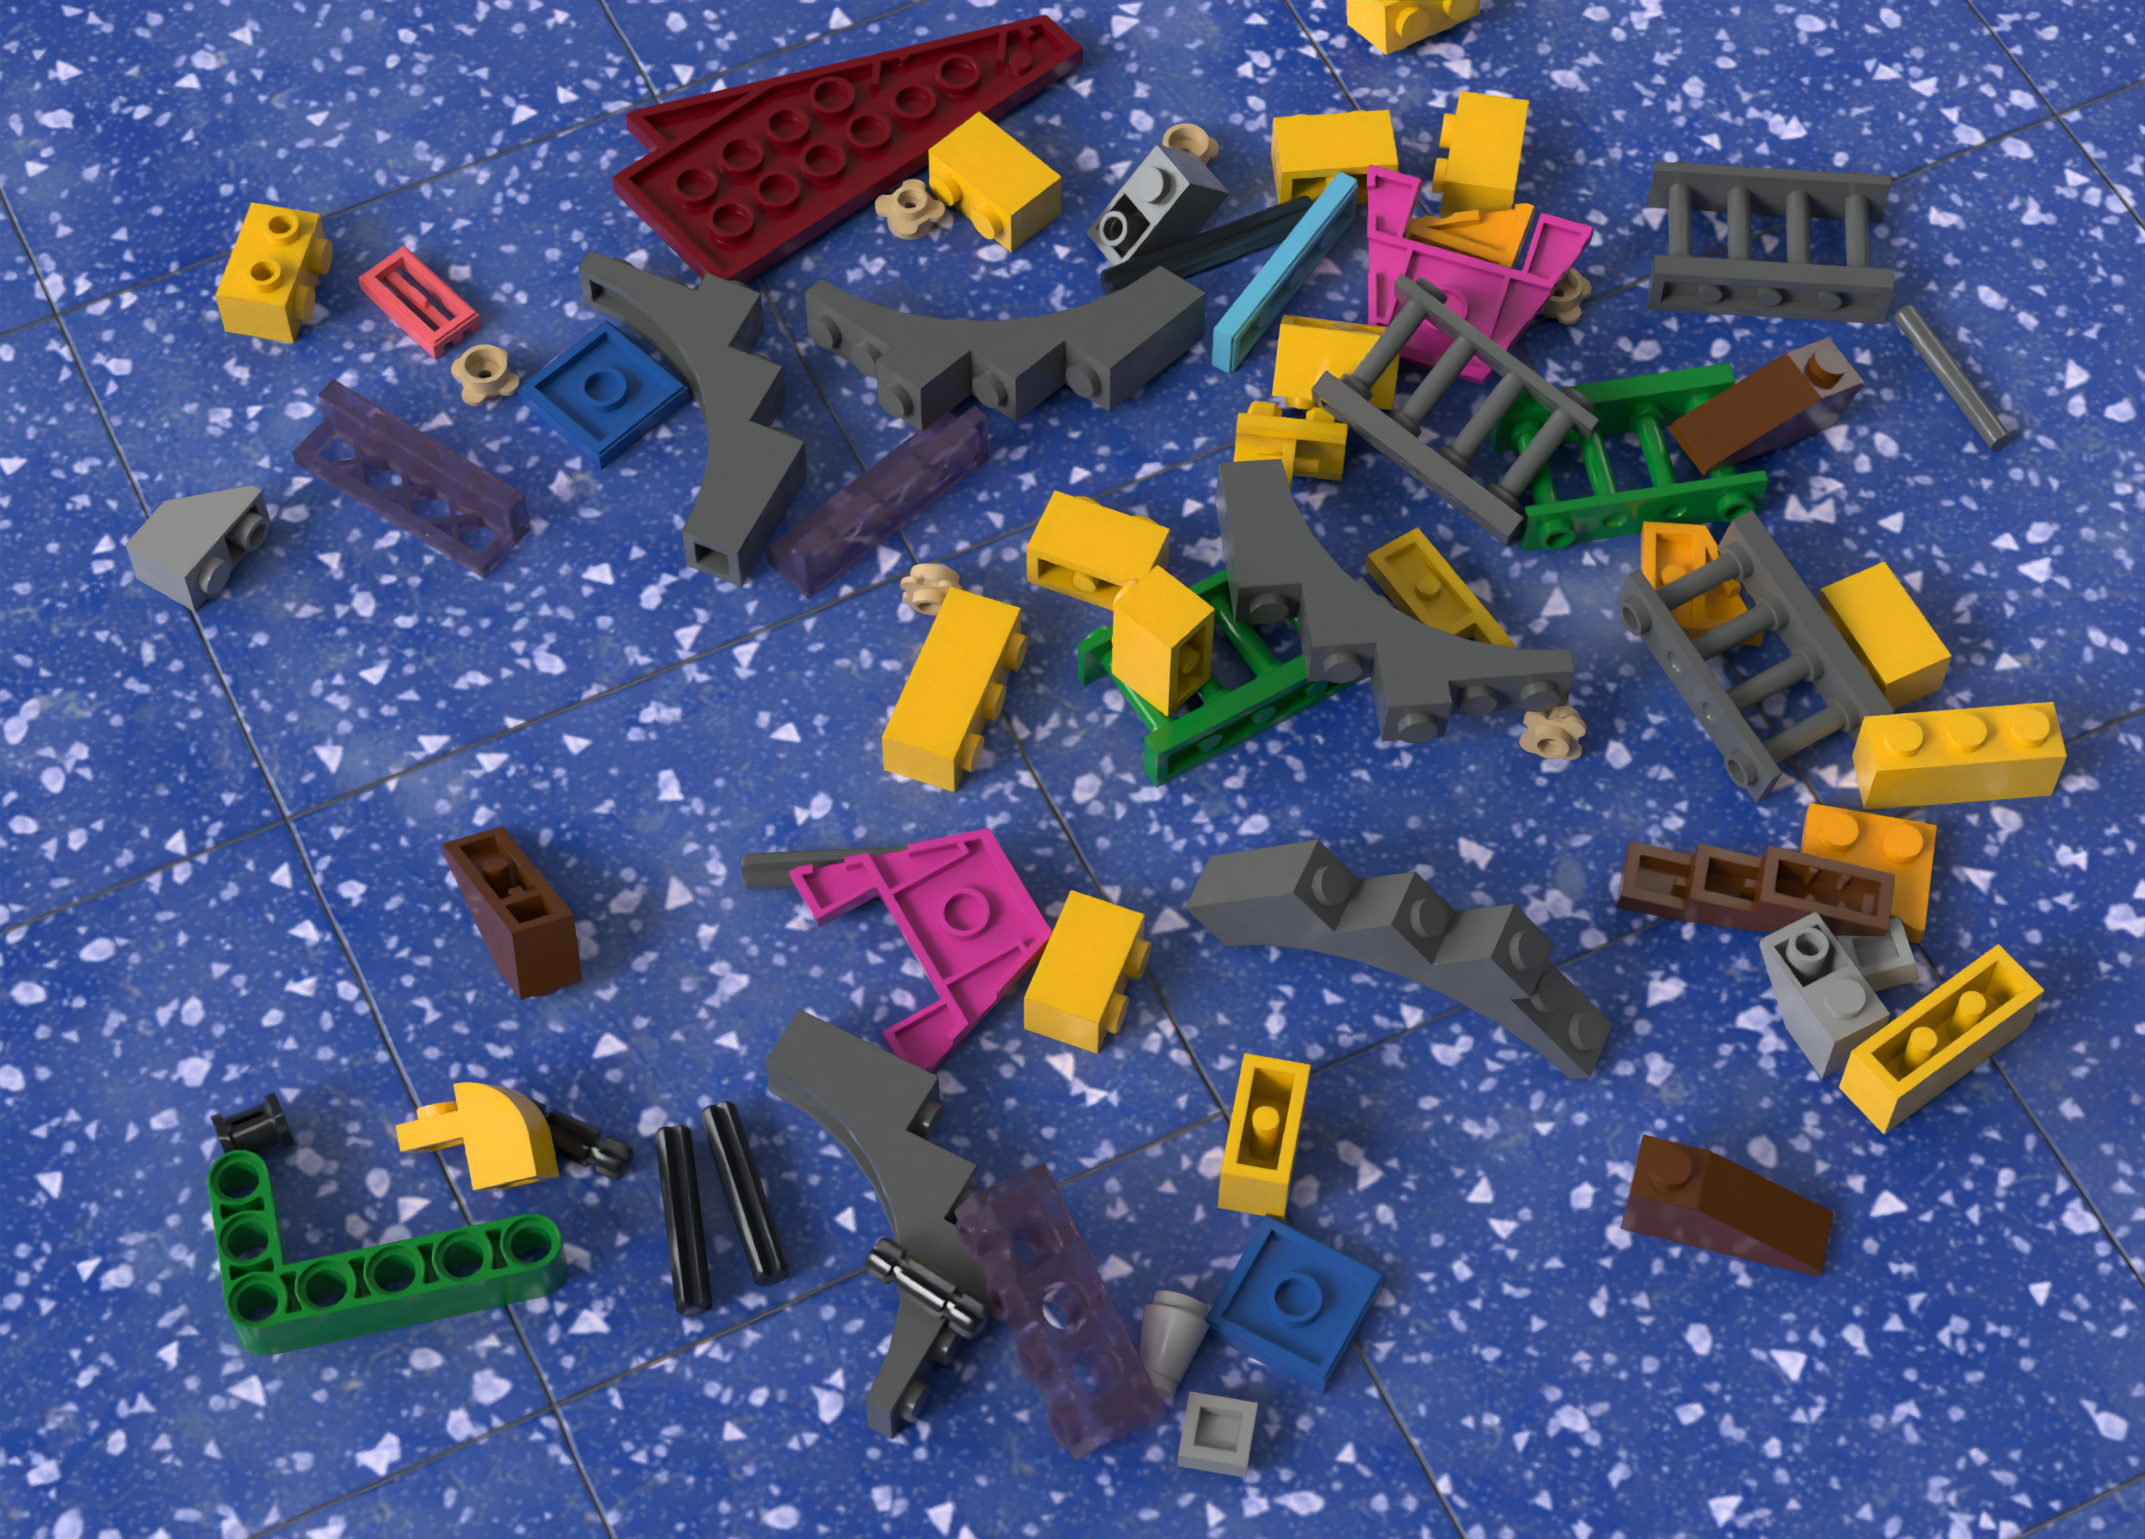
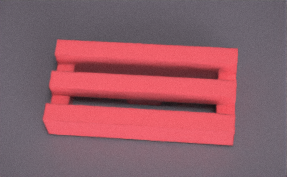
M405 245L358 277L361 291L435 360L445 354L444 345L450 342L455 347L463 341L462 333L468 329L471 333H474L482 327L480 314ZM401 267L455 318L451 321L447 320L427 301V298L421 292L407 283L395 270ZM380 280H383L393 291H395L406 303H408L420 316H422L437 331L434 332L428 325H426L400 299H398L387 287H385L380 282Z

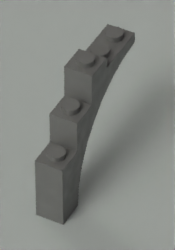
M589 251L578 267L584 304L622 322L656 347L684 379L702 412L708 434L709 454L700 494L682 530L686 566L742 587L807 478L805 442L797 439L793 434L782 428H770L785 404L783 368L761 354L750 353L764 330L761 293L752 290L742 282L735 280L727 281L708 273L697 290L688 288L677 279L662 278L635 268L624 259L609 258Z
M1162 266L1155 268L1126 288L1086 305L1043 316L999 321L945 320L903 313L859 299L823 280H820L805 291L808 336L820 347L830 349L855 365L865 376L877 379L878 404L891 416L901 418L921 432L971 394L976 396L985 406L995 408L1017 422L1064 384L1071 387L1079 396L1088 398L1111 412L1201 340L1205 333L1206 293Z
M1282 459L1219 463L1215 501L1234 622L1255 621L1260 624H1273L1283 619L1297 618L1308 682L1328 680L1332 683H1347L1357 678L1370 677L1382 742L1402 740L1407 743H1422L1432 738L1445 737L1450 714L1479 717L1492 711L1525 709L1530 712H1543L1555 706L1567 705L1575 674L1571 650L1516 649L1470 641L1420 623L1380 601L1345 573L1317 541L1292 497Z
M1319 839L1210 856L1185 907L1225 946L1269 945L1312 950L1356 960L1401 975L1445 994L1495 1021L1542 1054L1569 1079L1591 1077L1612 1027V1023L1548 960L1554 943L1515 904L1455 911L1416 871L1358 879Z
M798 1009L765 1060L769 1091L814 1119L847 1150L874 1188L894 1234L895 1242L908 1250L906 1256L909 1259L913 1256L920 1257L961 1285L959 1291L962 1294L971 1291L988 1302L991 1315L986 1325L977 1335L983 1339L995 1319L1004 1322L1008 1318L1020 1295L1021 1285L1016 1283V1255L966 1231L976 1217L982 1202V1194L977 1191V1165L929 1142L941 1123L945 1109L940 1104L939 1077ZM901 1294L888 1354L865 1400L868 1428L890 1439H893L904 1419L912 1423L918 1417L930 1392V1385L926 1383L937 1363L944 1366L949 1364L963 1338L961 1334L948 1326L950 1320L947 1317L938 1320Z

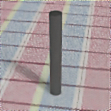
M1910 304L1902 307L1894 315V320L1991 451H1998L2004 448L2012 439L2010 433L1914 305Z

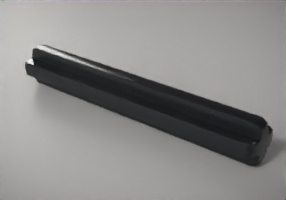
M1302 195L1104 269L1100 273L1102 290L1105 296L1126 288L1159 266L1183 278L1284 240L1311 208L1313 202L1309 196Z

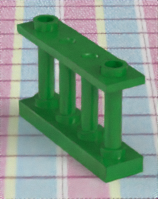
M1730 363L1569 386L1586 397L1595 406L1592 415L1599 419L1597 431L1589 441L1573 429L1562 441H1575L1579 443L1594 496L1559 501L1547 460L1529 483L1535 505L1525 507L1519 540L1522 551L1542 548L1545 550H1559L1574 543L1639 534L1642 532L1644 521L1698 525L1718 521L1731 523L1732 520L1753 510L1756 516L1759 515L1768 483L1765 470L1738 474L1734 464L1712 472L1713 478L1679 483L1661 427L1671 426L1674 421L1735 385L1736 381ZM1565 387L1557 389L1562 392ZM1522 393L1489 435L1493 453L1517 450L1521 455L1552 413L1528 395ZM1628 432L1637 433L1654 487L1619 492L1602 436Z
M1226 569L1188 588L1215 609L1214 620H1216L1248 663L1257 678L1235 690L1224 689L1211 672V678L1195 692L1204 703L1202 707L1180 718L1176 716L1167 717L1113 675V626H1101L1092 631L1084 641L1078 643L1077 677L1083 686L1109 674L1149 729L1150 733L1144 737L1143 770L1156 788L1368 677L1357 678L1347 683H1332L1328 680L1308 682L1303 654L1287 663L1284 661L1277 662L1248 622H1234ZM1297 618L1288 619L1300 635Z

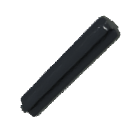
M730 1101L709 1105L702 1111L703 1126L754 1283L760 1287L781 1283L789 1277V1264L737 1107Z
M681 1124L672 1127L664 1126L657 1130L655 1140L676 1311L683 1316L704 1314L711 1310L713 1304L691 1130L688 1126Z

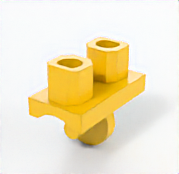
M1253 401L1247 413H1238L1234 462L1282 459L1291 491L1293 476L1342 481L1348 424L1340 423L1320 407H1314L1312 410L1307 411L1305 420L1282 417V409L1276 403Z

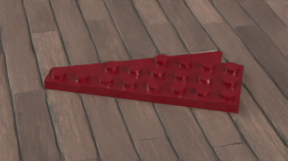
M1045 14L632 110L625 115L627 130L650 153L612 177L614 192L702 280L708 273L727 281L735 280L746 284L928 165L929 149L976 113L981 112L993 122L1083 63V47Z

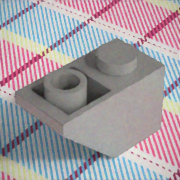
M250 485L166 500L125 545L136 578L139 581L196 612L210 595H215L224 588L231 571L248 552L255 551L261 546L271 527V522L262 490Z
M1817 912L1760 940L1759 947L1786 1029L1822 1079L1846 1067L1851 1051L1887 1025L1890 1013Z

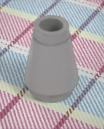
M1159 1290L1155 1292L1152 1304L1144 1306L1137 1365L1138 1375L1134 1385L1138 1390L1160 1398H1174L1177 1386L1180 1385L1210 1327L1205 1321L1208 1307L1204 1303L1181 1293Z

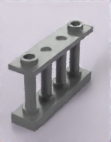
M1654 161L1647 207L1668 209V255L1654 254L1647 289V310L1885 324L1894 292V269L1870 267L1869 221L1881 222L1891 187V176L1862 172L1840 173L1692 164L1684 161ZM1692 210L1727 212L1728 259L1692 257ZM1751 214L1786 216L1787 263L1752 260ZM1810 217L1845 219L1846 266L1811 264Z
M1401 273L1394 282V296L1403 302L1405 306L1351 375L1344 373L1338 379L1327 370L1323 373L1311 389L1312 401L1339 422L1348 424V428L1507 547L1522 528L1523 517L1516 512L1520 506L1517 499L1571 429L1588 441L1597 431L1599 419L1592 415L1595 406L1586 397L1569 386H1566L1561 392L1446 307L1444 304L1448 300L1447 296L1434 284L1422 277H1419L1414 283ZM1427 320L1454 340V342L1399 412L1392 410L1387 416L1369 402L1373 397L1369 390L1422 322ZM1475 356L1503 378L1449 448L1442 446L1438 452H1435L1418 439L1422 433L1419 425L1472 357ZM1522 392H1524L1551 412L1552 415L1498 485L1490 483L1487 489H1485L1467 476L1471 469L1467 463Z
M1751 510L1730 523L1717 547L1721 553L1720 557L1656 591L1641 569L1629 575L1616 602L1619 605L1621 619L1627 629L1634 635H1640L1723 755L1725 767L1730 778L1740 788H1746L1757 804L1768 797L1782 775L1781 770L1776 765L1777 763L1837 730L1847 732L1856 745L1864 716L1894 714L1895 710L1756 514ZM1732 578L1736 581H1741L1755 601L1756 606L1690 641L1670 611ZM1767 628L1771 631H1776L1791 652V657L1725 691L1705 662ZM1802 679L1812 682L1826 702V708L1761 743L1741 712Z

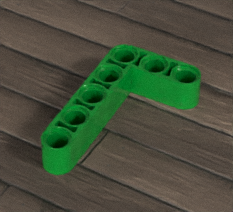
M233 1150L220 1156L212 1164L208 1172L207 1186L225 1307L240 1344L248 1352L258 1356L281 1354L542 1298L559 1289L567 1276L568 1263L558 1226L549 1217L540 1214H523L289 1264L279 1200L265 1161L256 1153L247 1150ZM243 1186L257 1187L249 1196L239 1199L230 1198L231 1194L238 1188ZM260 1245L266 1247L265 1251L258 1257L244 1260L239 1258L240 1254L249 1247ZM532 1249L549 1251V1254L543 1260L535 1263H526L519 1260L524 1253ZM476 1263L481 1265V1268L471 1276L456 1277L452 1275L453 1271L463 1264ZM403 1277L413 1279L412 1284L399 1292L384 1290L385 1286L394 1279ZM330 1292L345 1294L343 1299L332 1306L321 1307L316 1305L323 1295ZM263 1306L276 1308L275 1312L265 1320H247L249 1315Z

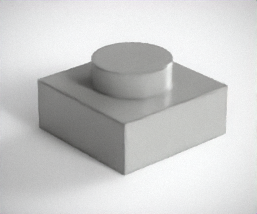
M1900 917L1890 919L1889 929L1885 936H1836L1841 947L1874 992L1919 980L1916 963Z
M1189 1391L1177 1466L1246 1478L1258 1403Z

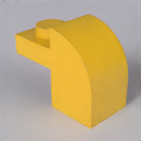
M472 1082L455 1083L453 1085L456 1101L442 1102L418 1108V1120L395 1125L400 1152L426 1154L465 1144L474 1191L498 1192L559 1177L552 1136L545 1117L529 1098L508 1087Z

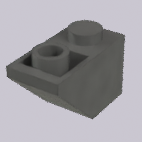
M1156 144L1086 233L1112 265L1115 266L1195 236L1230 193L1196 154Z

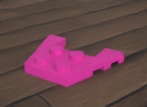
M1369 165L1367 171V223L1369 240L1368 323L1369 325L1388 327L1405 306L1403 302L1394 296V282L1401 273L1414 283L1419 277H1422L1434 284L1447 296L1448 300L1444 304L1446 307L1509 353L1591 243L1594 234L1593 227L1541 213L1523 269L1521 271L1405 239L1421 192L1422 181L1420 178ZM1424 320L1401 349L1399 362L1432 370L1454 340L1430 322ZM1473 356L1457 378L1485 386L1495 371Z
M989 828L907 844L908 849L872 857L868 853L844 857L845 862L819 868H813V865L810 864L796 867L789 871L794 886L819 928L877 896L882 899L940 998L939 1001L886 1029L882 1034L893 1055L930 1073H933L1043 955L1052 934L1051 929Z

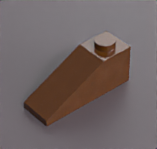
M1828 337L1783 354L1674 421L1668 430L1703 476L1831 428L1865 382Z
M503 826L442 844L443 855L494 964L520 1000L530 997L547 996L553 994L561 987L582 981L574 914Z
M1643 1134L1620 1229L1820 1277L1834 1212L1710 1150Z

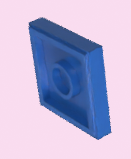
M608 320L601 323L518 388L520 402L600 470L690 400L689 388Z
M1266 1214L1205 1318V1321L1210 1325L1206 1335L1324 1394L1384 1288L1387 1274Z

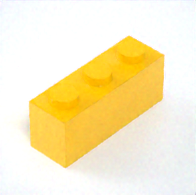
M950 586L882 735L883 766L885 771L952 792L956 791L964 770L974 772L984 746V736L980 735L987 720L995 722L999 717L1006 696V685L1002 684L1009 669L1016 672L1019 670L1026 654L1028 636L1021 634V608Z
M2054 702L1864 716L1852 754L1864 810L2051 796L2067 757Z
M1997 944L1853 1049L1839 1088L1885 1135L2028 1029L2045 990Z

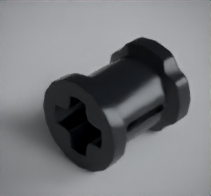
M274 1092L265 1095L263 1103L228 1117H224L221 1113L210 1116L224 1154L233 1150H247L259 1155L279 1146L285 1150L296 1146Z

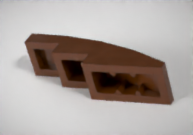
M1630 841L1624 854L1616 908L1685 922L1764 932H1776L1817 912L1834 936H1885L1889 929L1895 874L1770 845L1767 846L1763 856L1758 857L1698 843L1694 854L1690 855Z

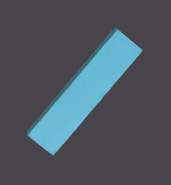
M1341 171L1336 175L1215 326L1212 348L1213 366L1228 374L1231 371L1234 372L1352 223L1356 213L1357 179Z

